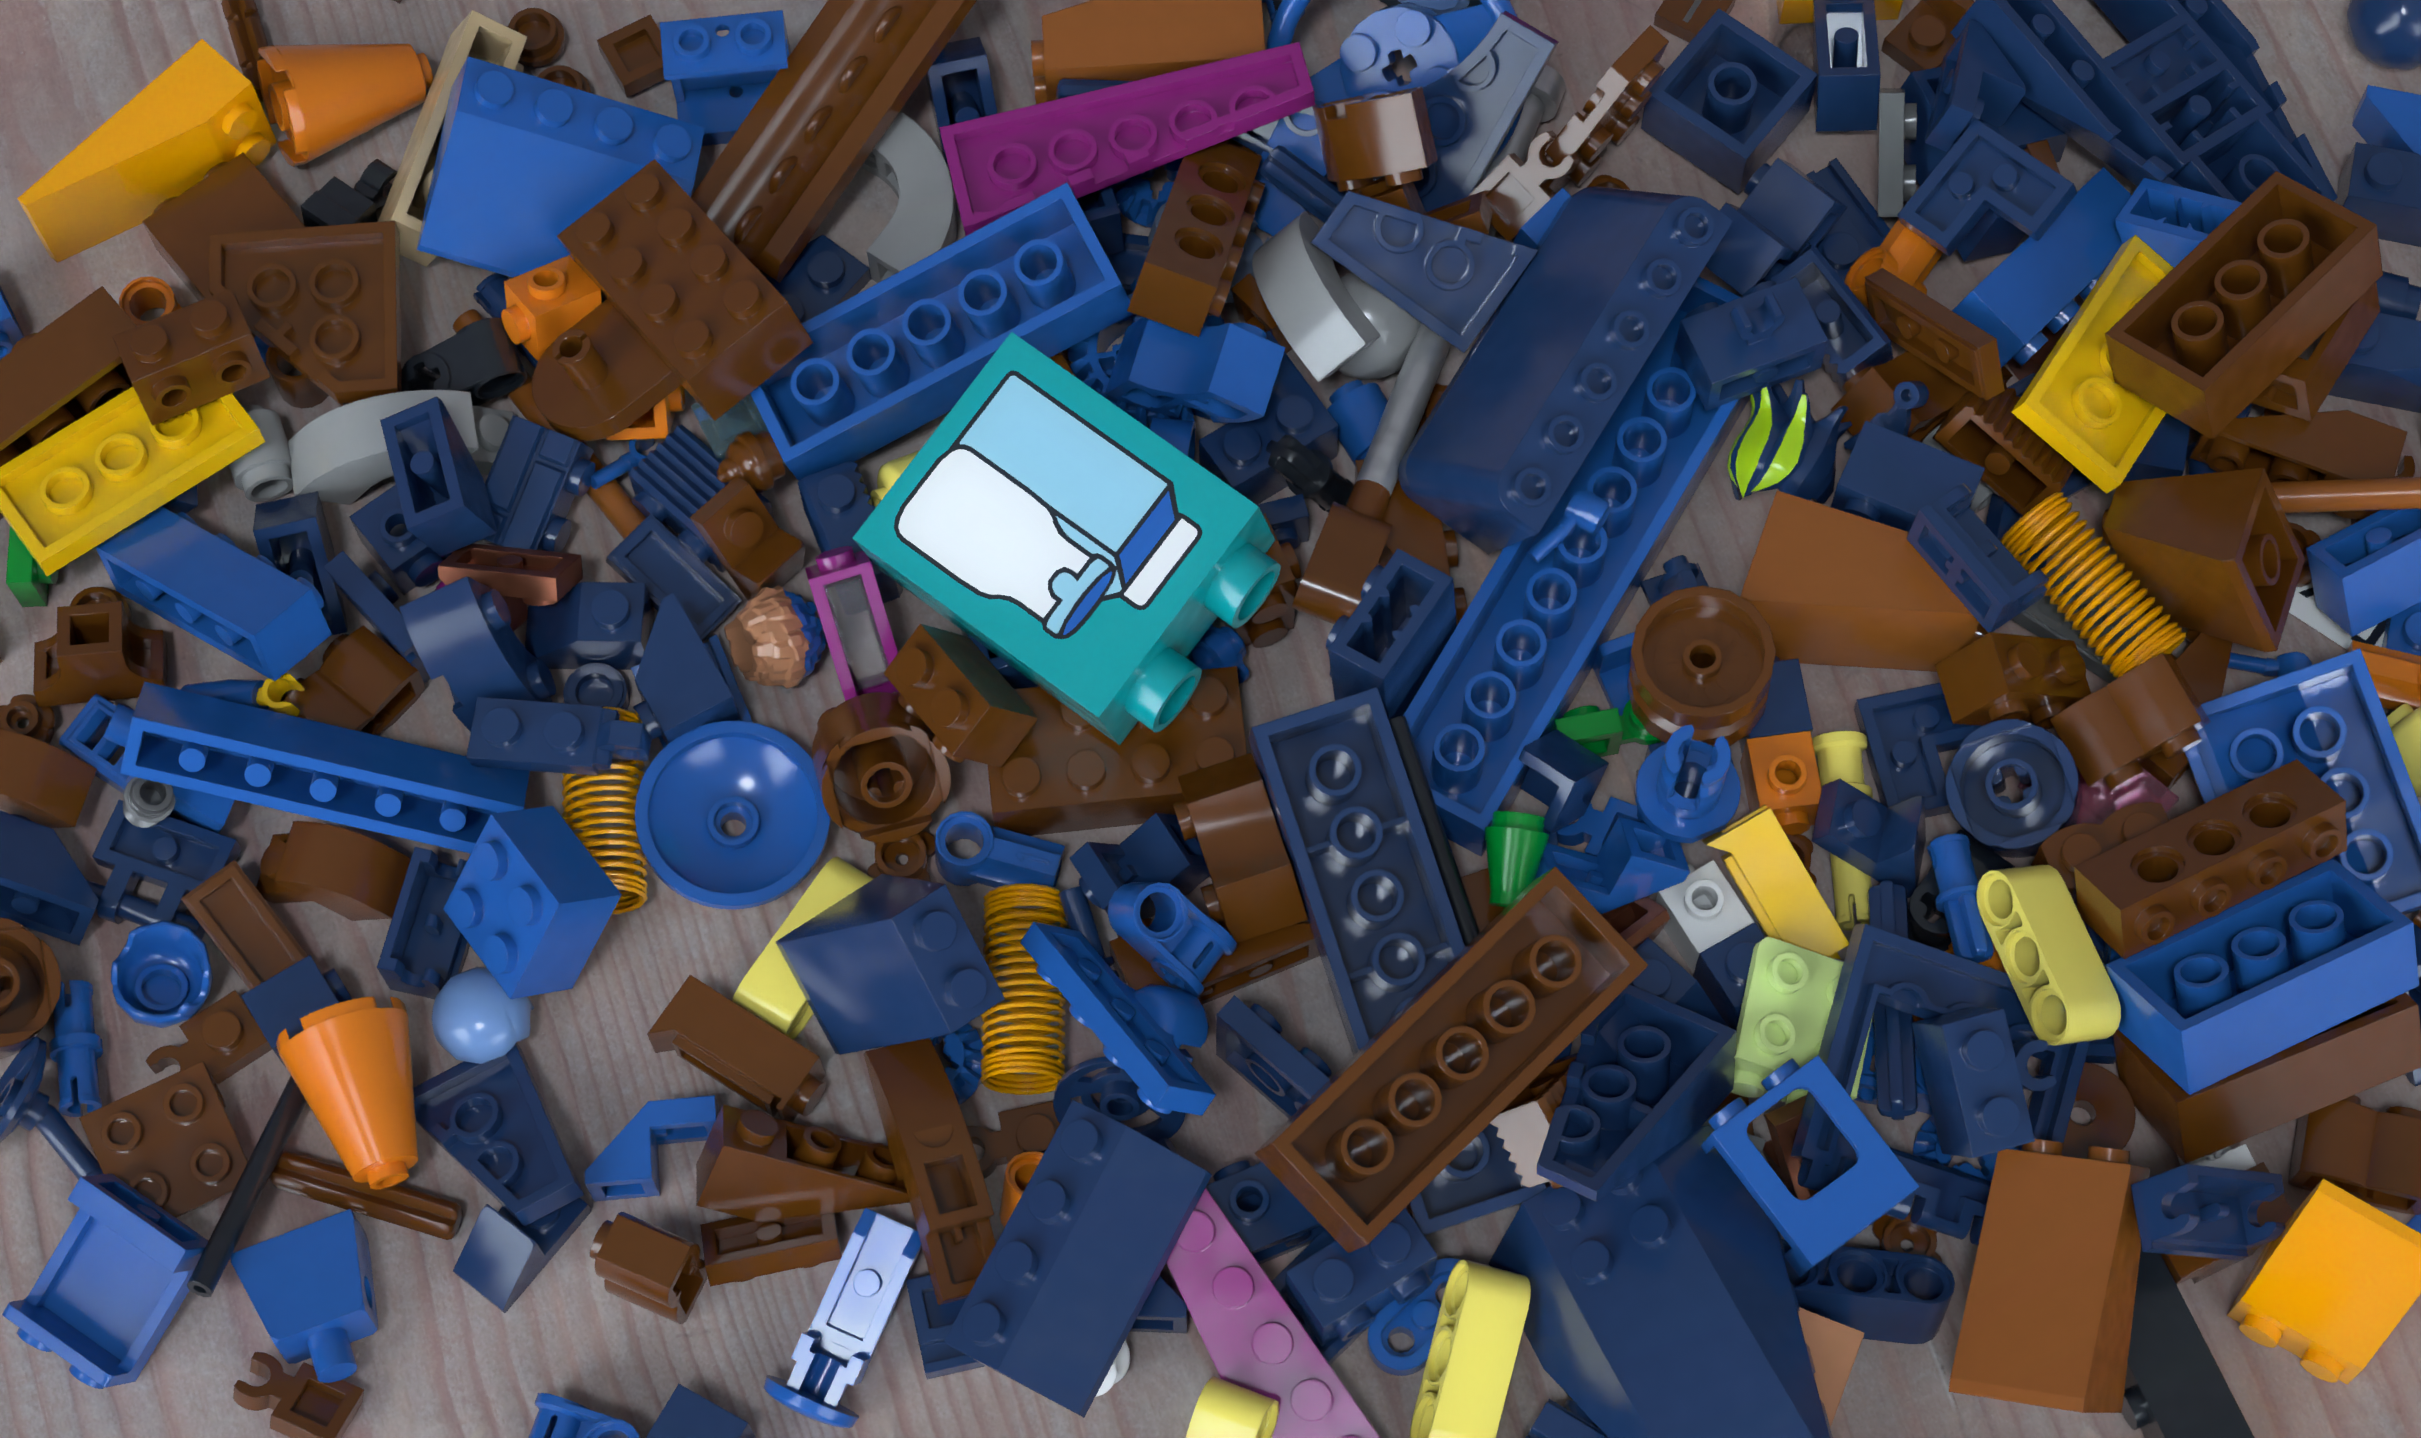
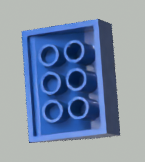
M468 56L451 87L416 250L513 278L566 257L570 254L557 235L654 159L691 197L705 127Z
M2360 648L2201 704L2211 722L2197 731L2202 741L2185 751L2204 804L2298 759L2346 800L2347 851L2333 858L2402 914L2407 915L2421 910V806Z

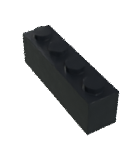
M2141 1245L2122 1415L2133 1430L2140 1428L2145 1438H2255L2160 1253L2143 1252Z

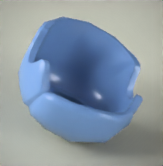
M474 967L451 977L436 995L432 1010L434 1035L439 1044L456 1060L484 1064L506 1055L515 1046L516 1042L529 1037L531 1028L530 1014L534 1006L529 996L510 999L487 967Z

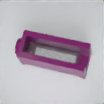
M852 546L834 548L815 557L817 564L806 567L805 570L845 701L867 693L899 692L883 674L898 654L869 557L864 551L854 553Z

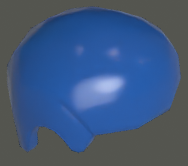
M166 920L139 926L132 930L128 935L123 950L113 961L111 967L112 992L118 1006L136 1023L158 1028H167L192 1018L202 1008L210 994L213 983V974L206 944L188 926Z

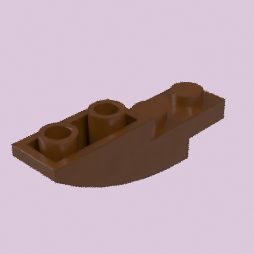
M930 1038L865 1051L863 1055L898 1181L904 1180L937 1303L942 1305L965 1299L971 1292L996 1245L989 1220L994 1215V1211L969 1131L951 1083Z

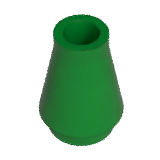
M1510 811L1493 812L1491 826L1484 828L1490 883L1489 905L1506 908L1535 880L1550 836L1547 833H1543L1544 817Z

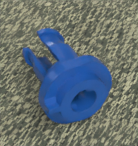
M1692 724L1685 725L1675 731L1666 744L1654 750L1645 759L1638 772L1635 784L1638 820L1641 823L1645 821L1660 836L1680 843H1694L1726 829L1735 816L1741 795L1739 776L1730 761L1731 750L1728 741L1724 736H1720L1716 739L1713 747L1707 743L1692 740L1695 731ZM1685 781L1697 785L1699 789L1696 798H1684L1676 792L1678 783Z

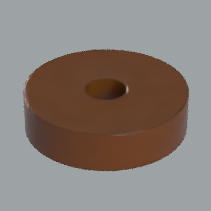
M2085 1062L2073 1108L2079 1107L2086 1110L2091 1117V1123L2085 1126L2078 1125L2070 1117L2062 1156L2087 1159L2088 1146L2123 1150L2132 1136L2136 1120L2134 1102L2124 1083L2109 1070ZM2033 1092L2031 1093V1095H2030V1097H2029V1100H2028V1102H2027V1108H2028V1109H2029V1105H2030V1102H2031V1098H2032Z

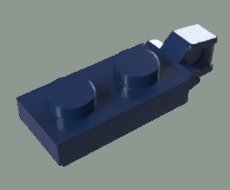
M477 697L466 758L471 765L476 767L598 776L599 770L611 769L612 759L648 761L652 735H649L643 723L620 721V714L617 710L606 709L603 706Z

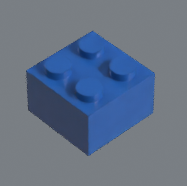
M546 806L490 815L443 910L508 997L516 999L572 989L622 894L554 806Z

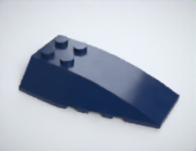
M1711 1125L1701 1126L1697 1131L1597 1202L1566 1187L1553 1189L1552 1186H1549L1522 1203L1489 1261V1265L1525 1275L1529 1279L1531 1297L1523 1330L1543 1369L1608 1438H1833L1825 1406L1819 1397L1814 1377L1816 1371L1810 1348L1805 1343L1798 1315L1800 1309L1795 1289L1788 1277L1783 1257L1785 1251L1781 1235L1717 1149L1714 1148L1706 1154L1700 1147L1707 1137L1715 1131Z

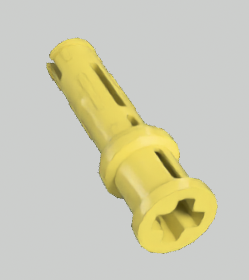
M1834 731L1813 737L1812 742L1815 756H1817L1821 787L1837 779H1842L1873 798L1872 788L1869 785H1865L1862 763V751L1867 749V736L1856 731ZM1830 853L1836 922L1841 930L1853 931L1855 925L1853 905L1856 903L1857 921L1861 922V924L1869 925L1868 891L1872 887L1871 877Z

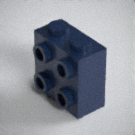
M1397 549L1385 567L1377 565L1371 571L1361 591L1362 601L1350 617L1343 615L1337 620L1326 641V649L1328 650L1330 661L1329 675L1332 678L1334 699L1339 700L1377 687L1388 720L1404 715L1457 627L1453 578Z

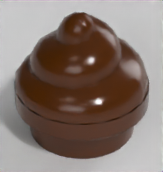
M747 430L736 435L734 442L730 443L727 447L725 459L718 466L717 479L719 481L727 483L737 476L748 482L755 493H762L772 489L774 481L785 476V467L770 434L766 430L756 434H752Z

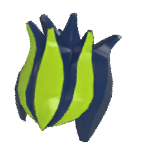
M1795 379L1789 397L1780 384L1770 388L1769 383H1764L1762 391L1750 395L1752 405L1751 416L1743 430L1734 440L1728 455L1727 469L1735 499L1740 501L1742 497L1749 496L1753 492L1779 489L1781 492L1809 501L1812 499L1818 503H1825L1834 492L1836 475L1835 456L1838 439L1852 426L1851 421L1840 423L1848 407L1840 406L1829 415L1815 421L1810 413V399L1808 394L1805 393L1803 379Z

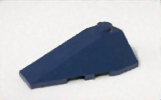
M1629 984L1581 1032V1044L1575 1062H1571L1560 1106L1555 1109L1537 1163V1175L1597 1202L1697 1131L1733 1090L1737 1030Z

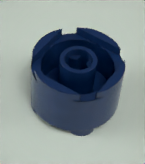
M2005 719L1981 726L1969 734L1963 741L1948 769L1946 795L1954 817L1969 837L1982 846L1994 851L1999 856L2024 858L2035 856L2041 844L2056 831L2076 824L2082 803V785L2074 759L2063 741L2048 730L2030 722L2018 719ZM2017 775L2022 784L2032 783L2031 787L2023 790L2024 799L2017 803H2012L2008 796H1997L1998 793L2006 790L2005 779Z

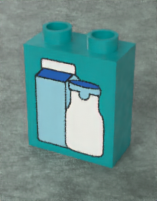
M1013 332L1008 335L853 537V540L880 571L1118 745L1123 742L1138 721L1157 733L1166 728L1178 716L1193 695L1202 674L1201 668L1187 659V656L1217 617L1233 628H1239L1257 612L1270 594L1281 569L1280 564L1266 554L1275 542V538L1259 506Z

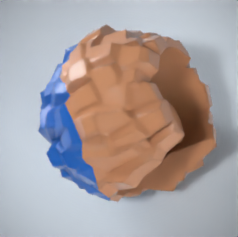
M781 586L762 588L755 597L747 602L746 607L736 615L735 619L724 626L734 667L738 666L746 680L756 681L763 686H784L789 689L798 686L802 678L813 672L815 663L821 660L822 651L825 650L827 645L821 620L815 614L817 607L814 603L806 602L801 595L787 592Z

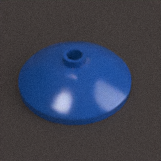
M746 721L709 723L699 726L671 741L658 753L647 768L641 780L635 804V824L640 848L646 861L658 878L674 892L692 902L726 910L761 906L777 900L796 888L810 874L819 861L825 848L830 828V816L823 803L813 759L798 743L785 734L765 725ZM729 820H738L746 827L741 835L735 837L726 835L721 828Z

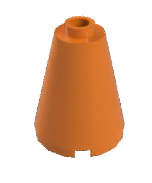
M409 43L269 45L258 50V53L264 58L257 61V72L270 125L277 123L281 131H285L288 139L278 141L277 144L287 163L293 167L306 164L424 103L426 89H430L433 81L432 70L424 53L416 54Z
M374 996L361 997L330 1005L300 1018L304 1031L289 1040L285 1028L278 1035L276 1041L280 1058L353 1180L359 1183L369 1182L370 1188L375 1190L392 1187L405 1181L409 1177L408 1169L418 1162L409 1017L405 1004L396 997H390L392 1008H378Z

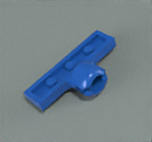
M1033 922L1020 943L1037 962V973L1046 982L1059 989L1071 1004L1069 1011L1072 1016L1095 1033L1104 1044L1102 1049L1104 1055L1113 1064L1124 1069L1139 1087L1137 1089L1139 1098L1147 1106L1163 1114L1177 1111L1202 1116L1216 1094L1190 1064L1193 1061V1057L1186 1049H1180L1181 1045L1201 1048L1207 1040L1209 1029L1208 1016L1200 1000L1189 991L1162 985L1149 984L1139 990H1135L1119 979L1080 931Z

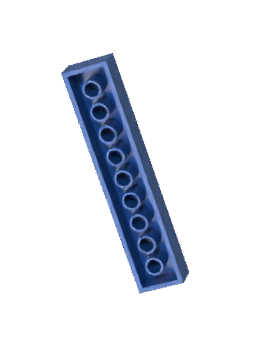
M1700 276L1540 532L1503 548L1403 715L1406 717L1447 838L1481 857L1486 850L1484 828L1491 826L1493 812L1509 811L1521 790L1520 787L1530 768L1519 760L1524 746L1552 732L1554 720L1562 718L1567 712L1595 663L1599 645L1609 640L1639 589L1641 581L1644 580L1750 399V395L1706 411L1675 349L1680 320L1684 319L1690 311L1706 303L1716 302L1722 305L1741 298ZM1583 490L1590 491L1609 502V517L1595 536L1576 526L1571 535L1565 538L1539 563L1535 562L1528 554V551L1563 518L1569 502L1577 492Z

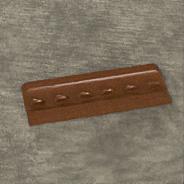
M828 0L787 58L788 68L780 69L692 194L691 199L756 268L780 283L977 0Z

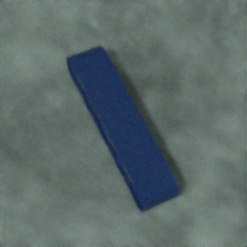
M1782 1239L1784 1251L1786 1253L1788 1250L1791 1249V1247L1786 1240ZM1841 1246L1801 1277L1798 1276L1784 1257L1788 1277L1794 1286L1800 1308L1864 1332L1863 1339L1904 1344H1924L1932 1340L1939 1332L1955 1288V1280L1948 1267L1939 1260L1925 1255Z

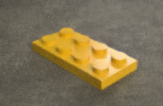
M2134 235L2120 246L2011 411V413L2106 494L2121 485L2166 414L2163 410L2115 383L2105 337L2106 332L2174 269L2137 235Z
M131 387L0 467V512L46 576H49L265 443V440L258 426L232 393L152 426L134 387Z

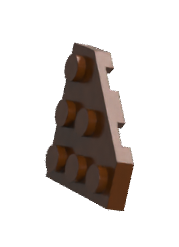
M1651 25L1610 66L1596 86L1598 88L1583 107L1582 111L1586 114L1582 116L1579 112H1576L1545 151L1547 153L1545 156L1547 161L1556 166L1570 154L1575 153L1579 157L1578 164L1571 173L1560 178L1549 179L1545 183L1554 195L1570 181L1580 186L1601 162L1602 158L1599 154L1607 144L1612 141L1618 146L1640 121V117L1637 114L1647 104L1653 94L1649 89L1665 70L1659 64V61L1669 43Z
M395 221L209 234V292L211 296L231 288L250 331L339 404L402 392L400 232Z

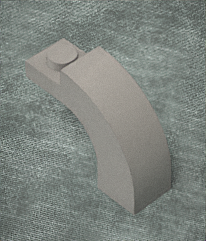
M901 112L861 166L886 182L898 197V204L893 217L867 250L871 278L877 283L957 240V217L952 180L945 159L927 132L914 120Z
M1304 211L1254 252L1252 267L1259 291L1273 319L1301 361L1319 382L1337 372L1381 337V335L1345 288L1336 271L1333 259L1310 243L1319 231V228L1309 214Z
M455 390L396 392L343 405L309 422L288 441L294 496L318 491L321 501L351 505L371 486L394 476L380 420L436 396L443 401L480 473L488 475L513 417V412L472 406L470 392Z

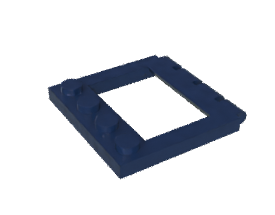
M1857 924L1853 927L1818 1056L1848 1095L1851 1096L1876 1002L1923 1019L1969 1007L2002 1008L2005 1011L2012 1044L2024 1039H2039L2030 1025L2007 973L1868 924ZM2090 1041L2056 1046L2048 1045V1050L2031 1055L2042 1060L2038 1075H2055L2057 1081L2048 1090L2033 1091L2028 1112L2035 1139L2064 1142ZM1808 1092L1790 1156L1802 1160L1798 1173V1185L1819 1192L1852 1168L1856 1163L1857 1157L1846 1138L1813 1095ZM1889 1147L1919 1185V1188L1885 1215L1900 1220L1905 1219L1910 1212L1913 1199L1915 1198L1911 1211V1222L1913 1224L1960 1240L1964 1239L1970 1230V1242L1978 1245L1991 1181Z

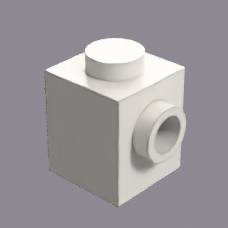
M1714 860L1695 870L1692 864H1689L1690 873L1686 880L1659 891L1656 902L1664 907L1670 916V920L1663 929L1692 973H1694L1699 953L1754 923V920Z

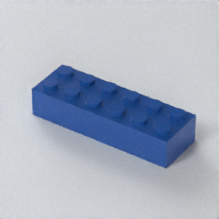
M1065 183L802 323L813 343L750 394L784 463L799 481L803 477L847 461L855 462L951 411L1011 332L1050 358L1133 314L1127 311L1130 299L1069 184Z

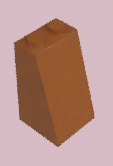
M1090 0L1043 15V40H1031L1036 104L1056 100L1057 85L1062 79L1136 81L1265 50L1262 0Z
M1776 491L1740 597L1753 604L1769 624L1776 649L1775 656L1779 657L1780 661L1798 658L1800 664L1937 672L1935 664L1987 635L1988 632L1906 539L1909 532L1791 494Z
M2035 1139L2034 1142L2023 1144L2021 1150L2005 1149L1998 1151L1950 1376L1949 1392L2080 1413H2122L2141 1252V1240L2131 1185L2148 1179L2150 1168L2129 1165L2130 1151L2088 1146L2087 1159L2062 1156L2064 1143Z

